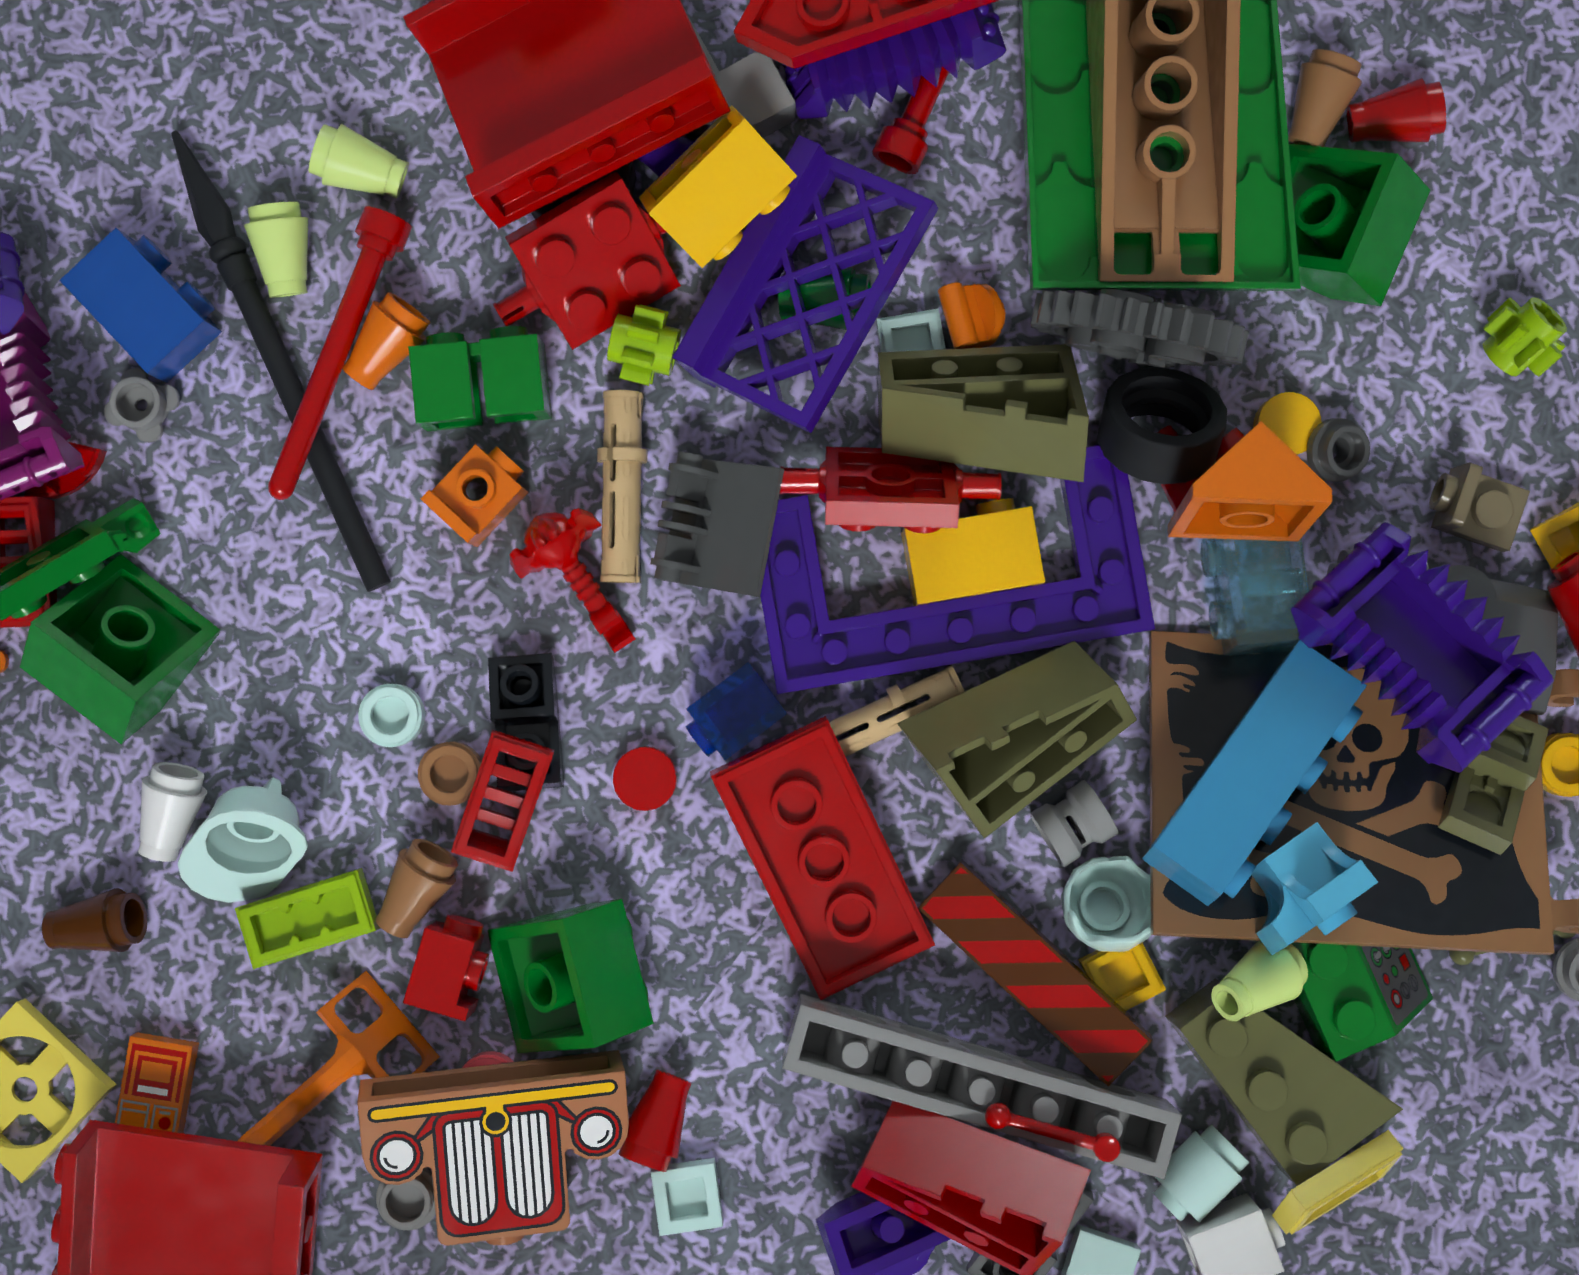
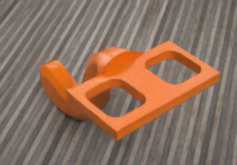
M365 971L316 1012L338 1039L334 1054L319 1070L237 1141L270 1146L338 1086L351 1077L368 1074L371 1078L389 1077L378 1064L377 1054L397 1036L405 1037L422 1058L421 1065L412 1074L423 1073L440 1056L372 976ZM356 988L365 990L381 1011L379 1018L361 1033L351 1032L335 1013V1005Z

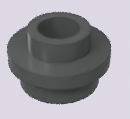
M1331 418L1321 422L1311 433L1307 444V460L1310 468L1322 480L1330 482L1346 481L1364 469L1370 456V442L1366 433L1354 422L1343 418ZM1334 443L1337 446V454L1335 458H1333Z

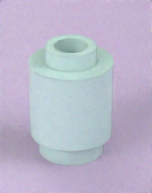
M1211 1124L1201 1135L1194 1131L1171 1154L1165 1179L1155 1177L1161 1185L1153 1193L1179 1221L1182 1222L1191 1214L1198 1222H1201L1243 1179L1239 1173L1250 1162Z

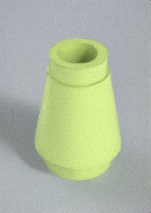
M324 124L316 138L308 171L313 175L321 177L322 185L398 198L408 172L409 162L397 158L396 155L344 124H341L338 129Z
M299 202L267 203L247 208L250 223L244 224V228L265 285H267L269 298L308 293L306 286L308 218L301 216Z
M1258 941L1220 983L1213 987L1211 992L1212 1002L1216 1010L1225 1019L1239 1021L1243 1017L1294 1000L1301 994L1303 985L1307 981V964L1302 954L1292 944L1271 955L1264 944Z

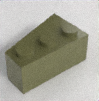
M1054 344L878 352V422L882 453L1084 482L1089 415L1070 346Z
M1072 641L897 724L947 794L983 838H986L1137 721V718L1118 684L1075 641Z
M1216 978L1165 1016L1276 1166L1296 1186L1321 1172L1403 1110L1400 1106L1265 1012L1260 1011L1243 1017L1239 1021L1225 1019L1216 1010L1211 998L1213 987L1220 983Z

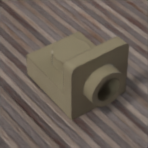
M1471 462L1451 468L1449 474L1443 473L1437 480L1430 497L1429 507L1436 511L1431 528L1500 552L1510 551L1530 491L1481 474L1483 467Z

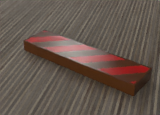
M963 859L919 905L918 909L1108 1087L1153 1041L1152 1035Z

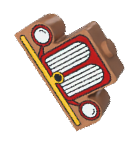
M619 1050L360 1080L357 1102L362 1158L366 1170L374 1179L380 1182L400 1185L415 1179L422 1173L423 1168H431L437 1236L439 1242L447 1246L486 1241L491 1245H509L520 1241L525 1235L565 1230L570 1224L565 1152L568 1149H572L575 1154L585 1159L599 1160L609 1157L622 1147L627 1138L629 1127L625 1069Z

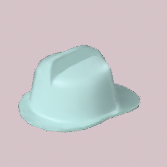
M273 777L263 787L241 786L231 788L217 799L208 818L199 826L185 845L178 860L180 877L191 890L208 899L227 903L257 899L266 896L279 886L295 864L303 857L308 847L307 839L304 832L299 828V817L295 805L288 797L282 795L280 780Z

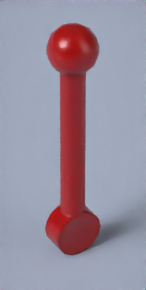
M993 1103L985 1111L986 1123L994 1129H1003L1006 1126L1087 1148L1093 1150L1098 1159L1103 1162L1114 1161L1120 1154V1144L1110 1133L1103 1132L1093 1137L1011 1113L1010 1109L1003 1103Z

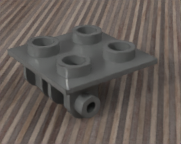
M678 452L676 463H669L668 470H670V476L666 495L676 497L675 502L662 501L661 508L673 511L672 520H658V527L669 529L670 531L669 534H658L654 558H651L650 562L651 565H656L654 578L760 597L784 469L703 459V456Z

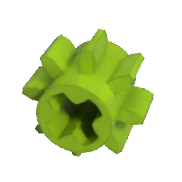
M1511 297L1508 298L1487 318L1489 322L1483 327L1491 335L1483 342L1485 353L1499 369L1508 375L1516 377L1529 367L1536 376L1540 377L1563 356L1561 351L1565 348V344L1559 338L1567 332L1566 324L1551 306L1539 298H1530L1522 307Z
M636 305L633 317L622 314L617 315L610 335L607 360L622 364L619 379L649 386V384H653L655 373L671 375L675 365V360L672 357L680 344L681 329L666 326L669 315L668 311Z

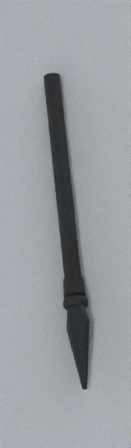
M175 130L171 135L197 230L211 247L209 250L210 259L217 264V269L228 290L233 292L291 423H293L305 393L303 385L257 286L256 274L249 256L245 254L247 246L241 238L236 236L229 206L213 185L179 132ZM320 425L307 459L367 592L389 584L391 581Z

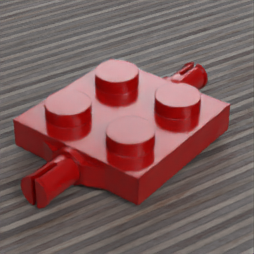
M614 172L505 237L521 264L523 281L526 286L499 302L493 303V306L505 326H510L540 308L542 313L556 322L573 350L612 327L618 314L631 316L634 314L636 305L647 306L681 285L665 258L664 243L661 236L667 232L644 208L634 201L621 176Z
M826 446L825 461L819 468H786L781 466L784 469L780 494H819V498L825 503V525H839L841 528L849 531L861 532L871 530L876 526L905 527L907 530L915 533H933L941 528H958L959 505L962 498L996 500L1001 498V472H962V469L958 468L954 463L882 453V448Z

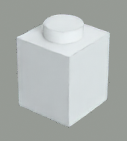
M1246 1193L1219 1203L1201 1222H1198L1191 1214L1182 1222L1177 1219L1176 1223L1196 1275H1276L1284 1272L1276 1249L1285 1246V1240L1280 1226L1272 1217V1210L1270 1208L1261 1210Z

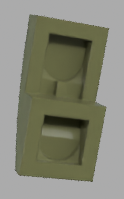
M1518 716L1491 743V748L1488 751H1482L1462 772L1455 773L1438 828L1501 855L1513 842L1524 793L1537 778L1549 728Z

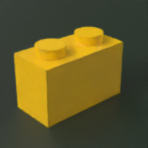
M733 105L730 106L731 112L719 117L639 196L648 214L701 268L712 258L717 261L730 254L743 237L741 230L759 213L766 215L775 210L789 194L790 187L788 185L797 177L793 170Z
M1013 498L994 500L977 504V516L959 518L958 528H941L933 533H915L904 528L901 536L913 605L917 606L1045 583L1032 506L1015 509Z

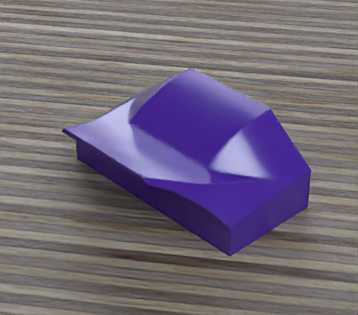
M863 1192L835 1203L816 1219L835 1275H912L919 1272L928 1263L930 1254L935 1246L950 1240L949 1237Z

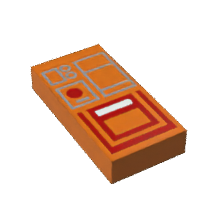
M139 1032L129 1037L115 1123L184 1133L199 1042Z

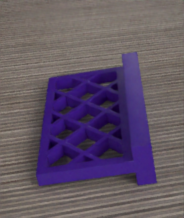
M798 135L784 160L797 175L788 185L790 187L789 194L775 210L766 215L759 213L747 225L741 241L732 251L672 358L699 381L713 388L717 386L812 433L939 208L934 200L828 155L819 143ZM838 178L854 185L860 203L827 215L823 200L834 180ZM867 191L877 195V197L869 199ZM897 205L914 212L902 232L880 240L873 214ZM816 214L817 219L812 221L813 217ZM864 218L870 244L837 255L831 230ZM821 234L828 259L796 271L792 254L799 242ZM891 252L888 259L885 260L884 254ZM875 258L879 275L872 287L848 296L842 270ZM783 270H785V274H786V275H783V276L780 277V275L782 274ZM832 274L839 300L806 311L800 285ZM790 289L796 315L764 327L761 309L767 298ZM859 308L858 312L854 317L852 310ZM843 314L847 331L839 345L817 352L810 325ZM753 325L754 331L749 332L751 326ZM800 329L807 356L775 367L768 341ZM758 345L764 368L763 372L741 380L725 373L737 352ZM828 364L822 373L821 366ZM810 370L815 387L800 411L783 402L778 381ZM768 385L770 395L758 390V388Z

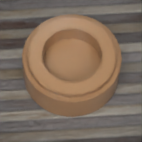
M452 741L437 744L424 754L419 763L418 781L420 787L429 799L441 805L451 806L466 802L469 799L482 760L473 748L464 743Z

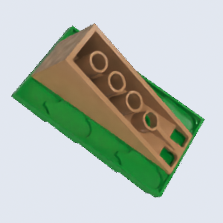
M1018 0L1030 290L1115 289L1123 291L1262 292L1296 291L1301 289L1277 0Z

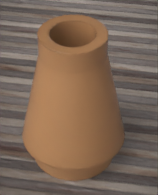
M1315 49L1312 51L1309 62L1301 64L1292 125L1288 134L1290 143L1325 147L1329 135L1362 84V81L1358 78L1362 66L1359 61L1338 52Z
M414 839L409 848L401 849L382 908L375 918L377 925L393 936L408 938L419 921L456 882V877L453 874L458 866L456 858L441 846L424 839Z

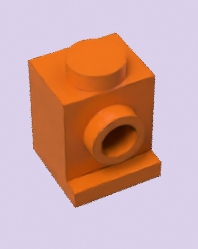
M475 444L432 491L428 490L422 496L421 500L467 543L478 547L529 492L516 481L524 471L499 447L495 446L487 454ZM475 478L485 479L488 486L486 495L477 501L470 500L466 493L467 485Z

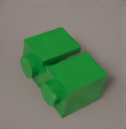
M505 326L491 329L489 331L490 338L479 339V342L468 343L465 341L464 334L446 332L427 336V345L408 346L416 424L426 431L483 426L477 362H481L486 416L494 418L496 425L552 419L545 344L538 334H528L526 327Z

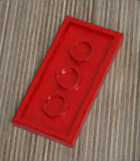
M826 716L710 771L714 785L820 1000L935 946Z

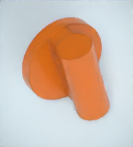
M955 282L938 289L954 349L986 348L997 341L1005 324L1006 313L1004 304L993 287L988 284L962 285V283Z

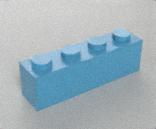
M1299 640L1262 689L1142 860L1207 906L1221 896L1223 892L1234 898L1256 867L1247 860V857L1258 841L1261 840L1268 846L1271 845L1291 818L1292 813L1283 807L1295 788L1306 794L1327 766L1328 761L1320 757L1319 754L1329 739L1332 737L1341 743L1361 717L1363 711L1356 707L1354 703L1367 685L1361 684L1360 680L1313 648H1308Z

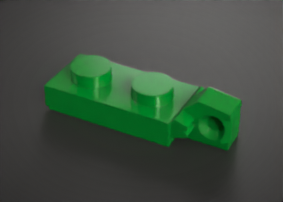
M133 498L93 522L85 519L1 568L0 620L3 621L9 616L21 618L35 612L47 602L48 597L46 594L68 581L71 584H77L92 578L105 567L103 561L119 551L138 553L161 534L145 505Z

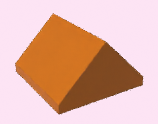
M1260 421L1192 484L1168 523V537L1298 542L1332 503V488Z

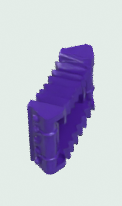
M992 3L796 69L782 64L785 68L784 72L787 79L785 84L796 102L797 116L801 119L828 117L833 99L848 112L854 95L871 109L876 92L892 104L898 85L915 97L921 76L937 88L942 67L958 79L960 59L965 61L972 69H980L1006 53V47L998 25L1000 18L998 14L994 13Z
M1384 522L1364 541L1356 543L1353 551L1343 561L1334 567L1322 580L1315 581L1312 586L1313 588L1291 607V613L1299 632L1298 638L1308 648L1333 643L1330 660L1349 655L1347 671L1366 667L1361 684L1381 681L1378 700L1395 699L1391 716L1406 714L1401 730L1420 728L1416 752L1428 764L1433 763L1460 773L1482 751H1488L1491 748V743L1522 712L1529 711L1532 708V703L1554 680L1547 667L1534 651L1512 655L1520 635L1498 638L1505 616L1482 619L1487 597L1464 600L1468 580L1447 582L1450 564L1427 570L1428 550L1408 556L1411 536L1392 524Z

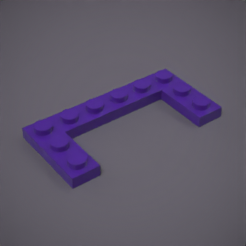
M1095 445L1086 447L1084 482L1060 479L1077 578L829 620L808 495L778 500L760 595L777 694L1062 646L1072 641L1079 643L1155 630L1128 474L1116 468L1104 457L1100 446Z

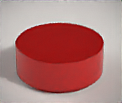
M649 746L638 747L624 754L617 762L613 773L614 789L620 800L627 806L641 811L653 810L665 804L675 792L678 781L677 769L673 760L664 751Z

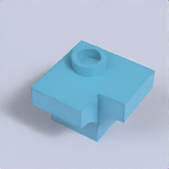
M1316 822L1256 865L1251 874L1263 890L1268 903L1266 921L1255 934L1271 955L1284 949L1315 926H1318L1324 936H1326L1358 913L1350 902L1373 887L1378 881L1362 860H1354L1343 853L1333 843L1319 823Z

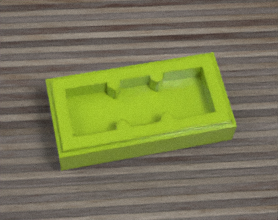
M362 868L235 908L253 969L380 929L375 921L377 915Z

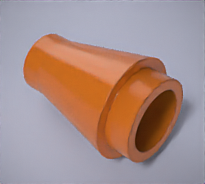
M388 292L381 302L373 301L350 357L343 366L344 372L362 386L374 390L389 372L409 356L408 346H418L426 340L423 333L429 326L430 321L411 304L399 296Z

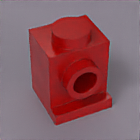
M447 915L445 922L436 920L425 927L403 1003L466 1021L475 1012L479 1000L478 998L468 996V989L479 990L489 962V954L480 951L485 935L482 934L484 924L463 916Z

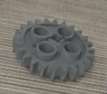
M1102 289L1100 295L1075 291L1074 294L1061 290L1037 293L1030 323L1031 328H1036L1039 332L1051 334L1052 337L1066 339L1065 345L1097 352L1113 357L1116 360L1125 358L1128 359L1129 363L1160 368L1175 367L1176 363L1190 366H1204V364L1210 366H1217V364L1232 367V364L1240 366L1243 363L1249 331L1245 330L1244 326L1233 325V321L1214 319L1215 314L1209 310L1173 304L1161 298H1157L1154 301L1149 295L1115 289Z

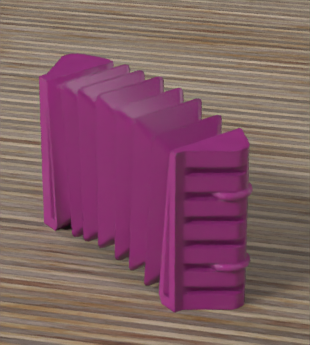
M26 292L23 296L24 312L9 333L5 335L0 333V500L35 486L41 487L45 482L85 467L81 453L67 442L71 435L60 426L63 424V421L53 413L59 409L58 406L47 397V395L53 392V389L43 379L50 376L51 372L43 364L50 362L51 358L40 348L46 345L51 338L46 325Z

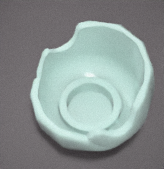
M1095 857L1073 869L1061 894V902L1065 923L1076 938L1098 951L1125 952L1151 936L1150 874L1138 867L1131 857Z

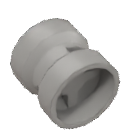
M1081 780L1067 789L1065 799L1057 804L1045 803L1029 813L1049 849L1063 867L1080 858L1082 848L1092 842L1102 844L1118 834V829L1107 809L1085 780ZM1065 817L1069 819L1072 826L1076 830V833H1074L1073 829L1071 828Z

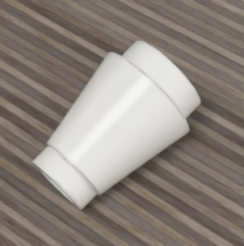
M159 762L152 765L149 776L142 778L141 842L138 850L140 855L162 862L177 860L179 849L182 848L207 794V790L202 786L204 774L201 771L178 763Z

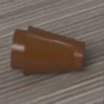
M114 888L58 910L49 911L45 914L42 921V936L46 945L51 949L125 952L132 944L140 943L147 931V912L142 899L136 893H126L119 888Z

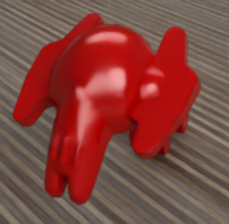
M581 508L572 510L569 519H567L565 514L558 512L543 513L535 516L524 533L523 542L526 547L522 550L515 548L509 554L511 566L516 574L522 579L529 573L539 572L544 568L562 570L563 578L566 582H570L569 587L573 592L576 591L578 600L583 601L584 606L590 613L588 614L590 620L599 634H603L614 653L636 639L618 610L599 590L601 588L597 581H593L594 577L591 572L586 571L587 566L585 563L580 562L578 559L581 543L592 536L593 530L601 526L598 519L591 512Z

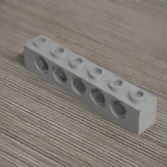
M801 993L782 1054V1069L1099 1161L1101 1160L1098 1159L1093 1150L1010 1126H1006L1003 1129H994L986 1123L985 1111L993 1103H1003L1010 1109L1011 1113L1093 1137L1103 1132L1110 1133L1118 1140L1121 1148L1119 1156L1114 1161L1106 1163L1165 1179L1182 1114L1167 1099L1116 1084H1111L1108 1087L1103 1081Z

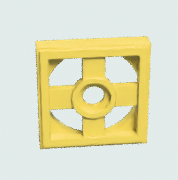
M26 998L17 1001L0 1019V1043L8 1037L25 1036L49 1044L31 1064L30 1062L20 1064L0 1045V1163L21 1183L28 1180L117 1085ZM67 1064L73 1075L75 1086L72 1111L51 1093V1091L53 1092L52 1080ZM20 1077L32 1079L37 1086V1093L30 1101H23L15 1094L14 1085ZM20 1114H32L52 1135L42 1143L14 1145L2 1133Z

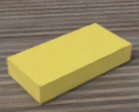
M1387 1130L1291 1189L1274 1211L1272 1217L1286 1235L1288 1233L1294 1234L1383 1178L1401 1157V1151L1404 1148L1392 1133Z

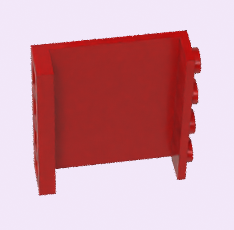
M432 0L428 4L403 16L406 26L430 57L474 172L466 175L465 178L471 194L498 229L731 112L681 0Z
M89 1120L71 1144L66 1143L63 1145L55 1164L54 1180L56 1184L62 1185L61 1204L56 1211L51 1229L52 1242L59 1243L58 1262L52 1275H312L323 1154Z

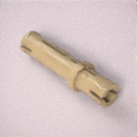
M633 390L603 391V447L597 449V462L603 463L600 582L641 583V466L647 463L648 450L642 448V403L644 393Z
M949 665L945 667L946 669L902 689L895 684L886 689L887 696L829 722L836 737L861 725L869 724L867 729L839 741L845 757L902 731L897 723L965 692L953 666ZM924 696L929 697V700L887 720L877 721L879 717Z

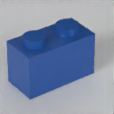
M115 228L59 281L147 374L168 383L222 332L208 318L215 310V307L189 281H186L181 287L173 281L165 272L172 262L149 238L143 235L138 241H135Z

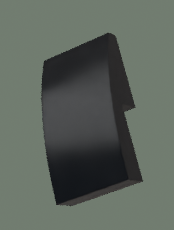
M552 653L488 658L490 720L495 725V731L553 749L554 754L542 789L564 787L558 696ZM500 751L496 759V763L532 774L536 764ZM497 777V788L506 791H522L527 789L526 786Z

